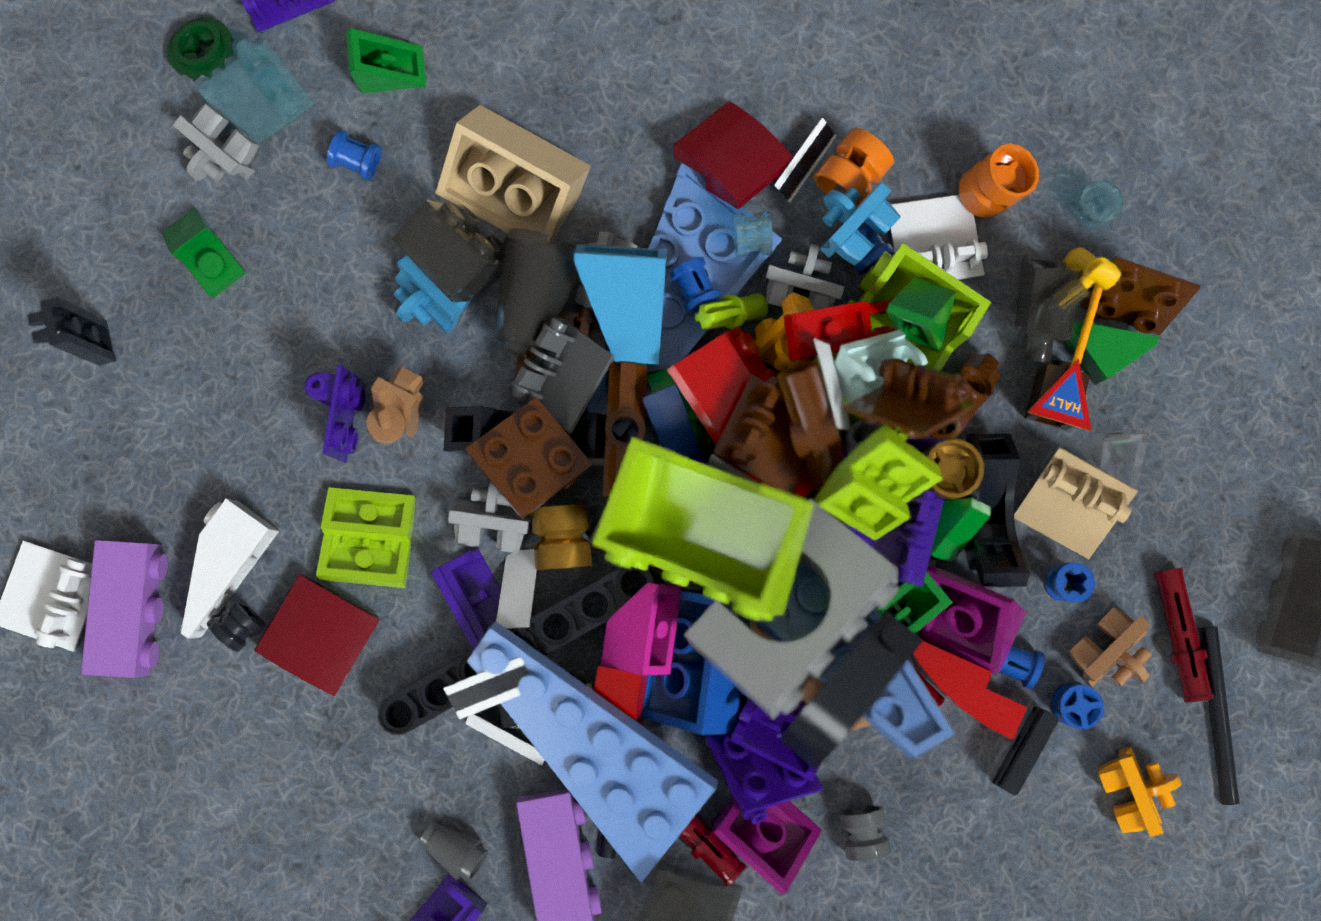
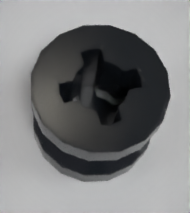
M232 596L226 602V609L220 615H213L207 621V626L213 635L225 646L233 651L240 652L246 646V639L252 633H259L265 627V623L243 600Z

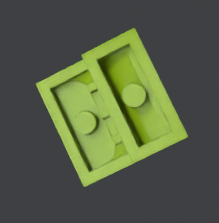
M881 427L862 442L839 465L819 492L816 502L820 508L871 539L877 540L911 518L907 502L941 481L943 477L938 464L885 427Z
M328 487L320 527L324 536L316 571L318 579L406 588L415 512V496Z

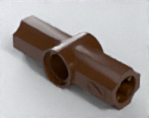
M973 352L954 374L962 377L964 383L969 384L970 392L966 401L975 403V408L932 432L931 435L935 439L948 438L953 440L956 438L977 409L993 395V387L1000 379L998 373L1000 363L990 353L981 355Z
M806 361L780 371L777 377L791 416L790 433L794 448L801 459L805 458L816 496H818L833 472L848 457L845 445L846 430L836 426L827 387L825 386L818 361Z
M620 362L611 363L609 366L602 497L610 498L630 442H620L614 437L612 433L614 425L623 420L632 422L638 432L635 439L644 441L646 406L642 398L646 396L647 365Z

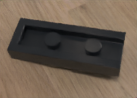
M59 297L40 301L42 310L27 315L30 326L45 325L46 327L31 332L33 343L42 344L49 342V345L99 366L116 362L106 320Z

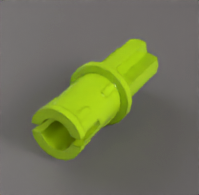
M758 293L743 297L730 294L723 296L720 301L701 304L699 312L695 313V321L700 322L701 328L704 330L720 327L733 329L737 326L741 327L745 322L763 320L768 313V303H766L765 297Z

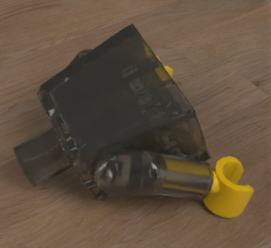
M1081 247L1071 250L1063 261L1022 258L1015 328L1024 337H1027L1024 359L1035 362H1051L1054 340L1066 341L1071 336L1076 304L1090 294L1087 289L1093 283L1104 290L1111 288L1121 276V272L1117 269L1116 265L1106 258H1096L1095 255Z

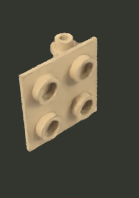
M1059 447L1015 511L1014 518L1089 560L1117 521L1124 523L1128 519L1132 508L1128 505L1138 493V490Z

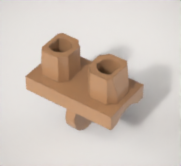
M399 366L389 382L379 377L376 379L371 387L374 409L368 414L366 419L367 432L373 440L382 444L393 443L403 435L404 431L407 436L414 438L419 428L418 410L424 401L423 395L419 392L423 385V378Z
M1113 607L1102 618L1097 627L1114 642L1103 651L1085 636L1069 653L1075 664L1084 672L1082 679L1093 688L1118 664L1120 668L1111 676V679L1121 687L1130 677L1139 683H1145L1150 678V675L1142 665L1152 654L1144 647H1140L1132 656L1128 652L1147 634L1146 630L1151 624L1141 616L1134 621L1130 616Z

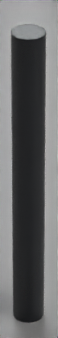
M1218 626L1199 628L1201 647L1206 649L1208 658L1204 659L1211 693L1214 698L1208 700L1220 801L1222 805L1240 804Z

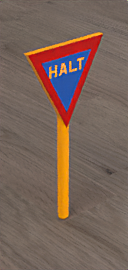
M1095 284L1071 366L1027 411L1031 414L1088 431L1092 430L1080 364L1103 291L1097 284Z

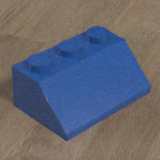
M682 589L670 675H648L641 718L700 735L729 734L734 732L738 724L742 691L695 650L685 637L686 632L716 601L703 595V591ZM718 601L746 627L751 629V619L733 611L734 604L731 601L729 604Z

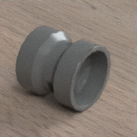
M866 806L867 813L853 815L852 809H846L839 813L841 827L850 832L847 835L848 840L844 844L848 860H873L885 857L891 853L889 839L883 835V830L879 829L886 821L882 806Z

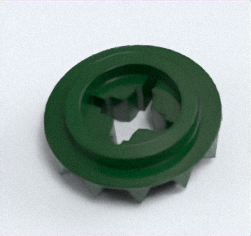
M211 17L195 18L184 23L174 32L168 43L167 57L170 65L180 76L186 75L194 82L201 75L211 79L213 70L218 67L226 69L224 60L234 56L231 44L235 40L226 25L221 21ZM200 40L208 46L205 48V55L203 57L197 55L200 53Z

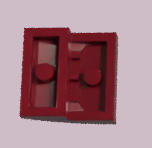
M731 101L727 102L673 144V158L705 176L706 190L738 210L781 175L793 159L783 144L764 125Z
M299 573L255 646L254 651L296 677L335 696L380 619L369 611L340 597L338 593Z

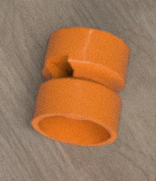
M852 128L837 146L838 156H829L814 174V180L818 187L826 194L833 190L837 184L845 190L843 194L850 187L855 188L860 194V197L854 202V205L858 208L872 191L870 183H879L895 161L890 150L877 137L864 129Z
M1008 143L999 146L962 175L959 181V195L963 205L977 217L985 219L996 217L1035 190L1039 182L1037 162L1031 153L1020 145Z

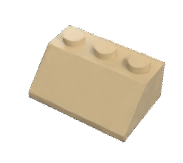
M479 105L456 123L435 194L539 252L546 254L580 196L591 166L484 106Z

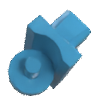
M882 182L858 208H856L854 202L860 197V194L855 188L850 187L845 194L837 190L829 191L823 200L829 211L822 217V221L829 227H832L837 220L843 222V225L820 250L828 258L837 252L852 265H857L874 247L857 228L865 222L882 237L901 217L885 199L892 191Z
M432 252L415 260L407 254L397 264L400 272L396 276L395 281L401 287L395 291L394 296L402 304L398 308L396 316L402 322H407L415 317L423 326L432 319L446 334H449L457 326L459 316L470 304L471 293L461 282H454L444 291L435 283V281L443 276L445 269L441 261Z

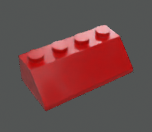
M740 326L725 332L667 369L716 445L750 376L754 375L764 382H767L769 377L778 378L777 374L773 370L767 369L758 355L759 348L750 334L743 332ZM732 465L733 467H735L736 469L740 470L741 472H743L744 474H746V475L749 476L750 478L754 479L755 481H757V482L760 483L761 485H765V486H767V487L773 488V487L769 486L768 484L762 482L761 480H759V479L753 477L752 475H750V474L744 472L743 470L737 468L736 466ZM807 466L793 493V496L800 499L815 489Z

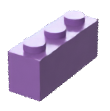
M95 540L81 675L126 678L150 676V668L156 666L159 658V645L157 642H153L155 624L161 621L164 608L162 598L158 597L159 580L165 578L168 568L167 556L162 554L163 545Z
M567 788L521 796L516 804L537 921H596L595 915L602 914V903L598 886L590 887L587 870L594 869V858L590 841L582 842L579 825L586 824L585 811Z

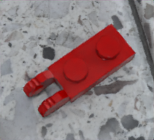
M892 300L870 303L868 301H859L783 315L789 360L818 356L814 339L829 344L831 353L839 352L844 344L896 331L894 327L889 326L871 329L870 314L887 313L886 311Z

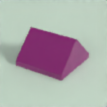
M931 565L926 570L927 573L953 603L918 631V637L926 643L998 674L1002 669L1026 615V611L1010 597Z
M733 796L711 821L713 833L781 895L785 894L822 830L790 801L767 807L768 817L761 823L752 824L750 819H744L741 813L742 810Z

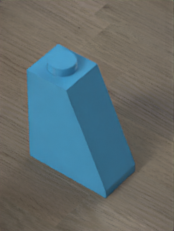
M577 244L574 253V263L609 350L615 356L614 362L637 363L647 365V368H649V364L659 365L666 250Z

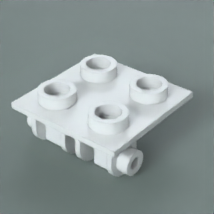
M960 195L892 204L901 216L890 228L894 250L904 243L958 280L984 276L982 259H987V245L985 242L978 241L974 214L969 212L963 205Z
M23 541L0 600V627L37 639L36 644L47 648L58 646L74 652L87 621L92 563Z

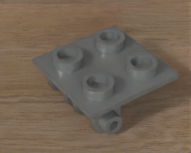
M559 316V318L552 317L549 323L544 322L543 329L535 342L539 347L532 345L530 351L537 355V358L525 357L523 361L531 369L521 367L518 375L511 382V385L514 387L511 395L523 402H526L527 399L531 401L537 397L560 426L568 433H572L615 356Z

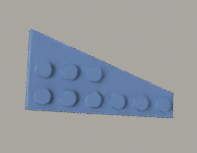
M683 163L680 165L674 186L663 209L659 225L648 248L666 250V268L659 365L649 364L647 373L674 365L689 356L709 331L702 329L700 322L695 321V313L687 314L685 310L687 302L677 282L671 281L668 275L672 269L695 257H703L706 262L704 269L713 288L719 289L722 297L730 294L738 296L782 241L780 236L743 207L738 210L706 190V178ZM609 367L587 407L588 413L607 414ZM648 381L646 388V396L651 394ZM627 420L619 421L614 425L612 432L621 439L633 423Z
M799 559L784 615H774L772 621L760 618V620L750 619L776 642L796 641L810 635L824 621L830 607L831 592L824 580ZM875 607L864 619L867 622V626L860 636L851 644L844 641L832 654L836 657V660L831 668L820 678L824 684L880 619L881 616ZM909 661L905 663L901 671L862 716L911 760L955 734Z
M495 621L468 659V663L477 674L484 671L491 674H500L508 667L509 661L519 657L522 658L529 673L525 674L519 681L518 690L521 695L500 704L642 883L715 791L718 780Z

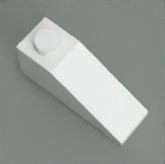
M225 499L223 503L218 502L209 510L204 518L206 526L198 538L181 634L188 639L200 638L208 629L207 621L213 615L220 613L226 602L231 598L279 532L278 529L239 501Z

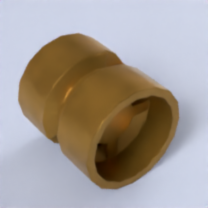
M949 439L939 442L922 452L923 455L939 465L943 477L941 481L927 489V491L935 493V497L944 499V501L953 500L969 495L978 488L983 478L984 464L980 453L973 445L963 440Z
M587 504L539 507L531 512L532 533L540 537V542L534 545L535 570L592 566L590 541L583 538L582 534L589 529Z

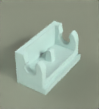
M898 330L842 345L834 365L842 396L852 402L883 386L884 378L879 376V368L884 360L890 361L892 358H899L908 361L910 358L916 365L923 366L927 365L928 361L923 352L905 339L906 334Z

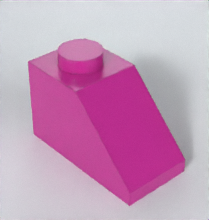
M647 583L607 620L603 639L601 665L639 675H670L682 586Z

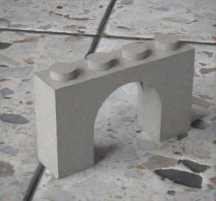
M811 498L808 502L813 503L814 506L799 559L824 580L831 592L829 611L821 625L810 635L792 642H773L756 635L716 600L685 634V637L695 650L773 720L780 712L787 715L798 705L804 696V693L801 691L803 686L812 676L818 680L831 668L836 660V657L832 654L844 641L848 644L854 642L867 626V622L864 620L875 606L883 609L893 599L899 589L895 585L898 582L897 568L830 513L820 508Z

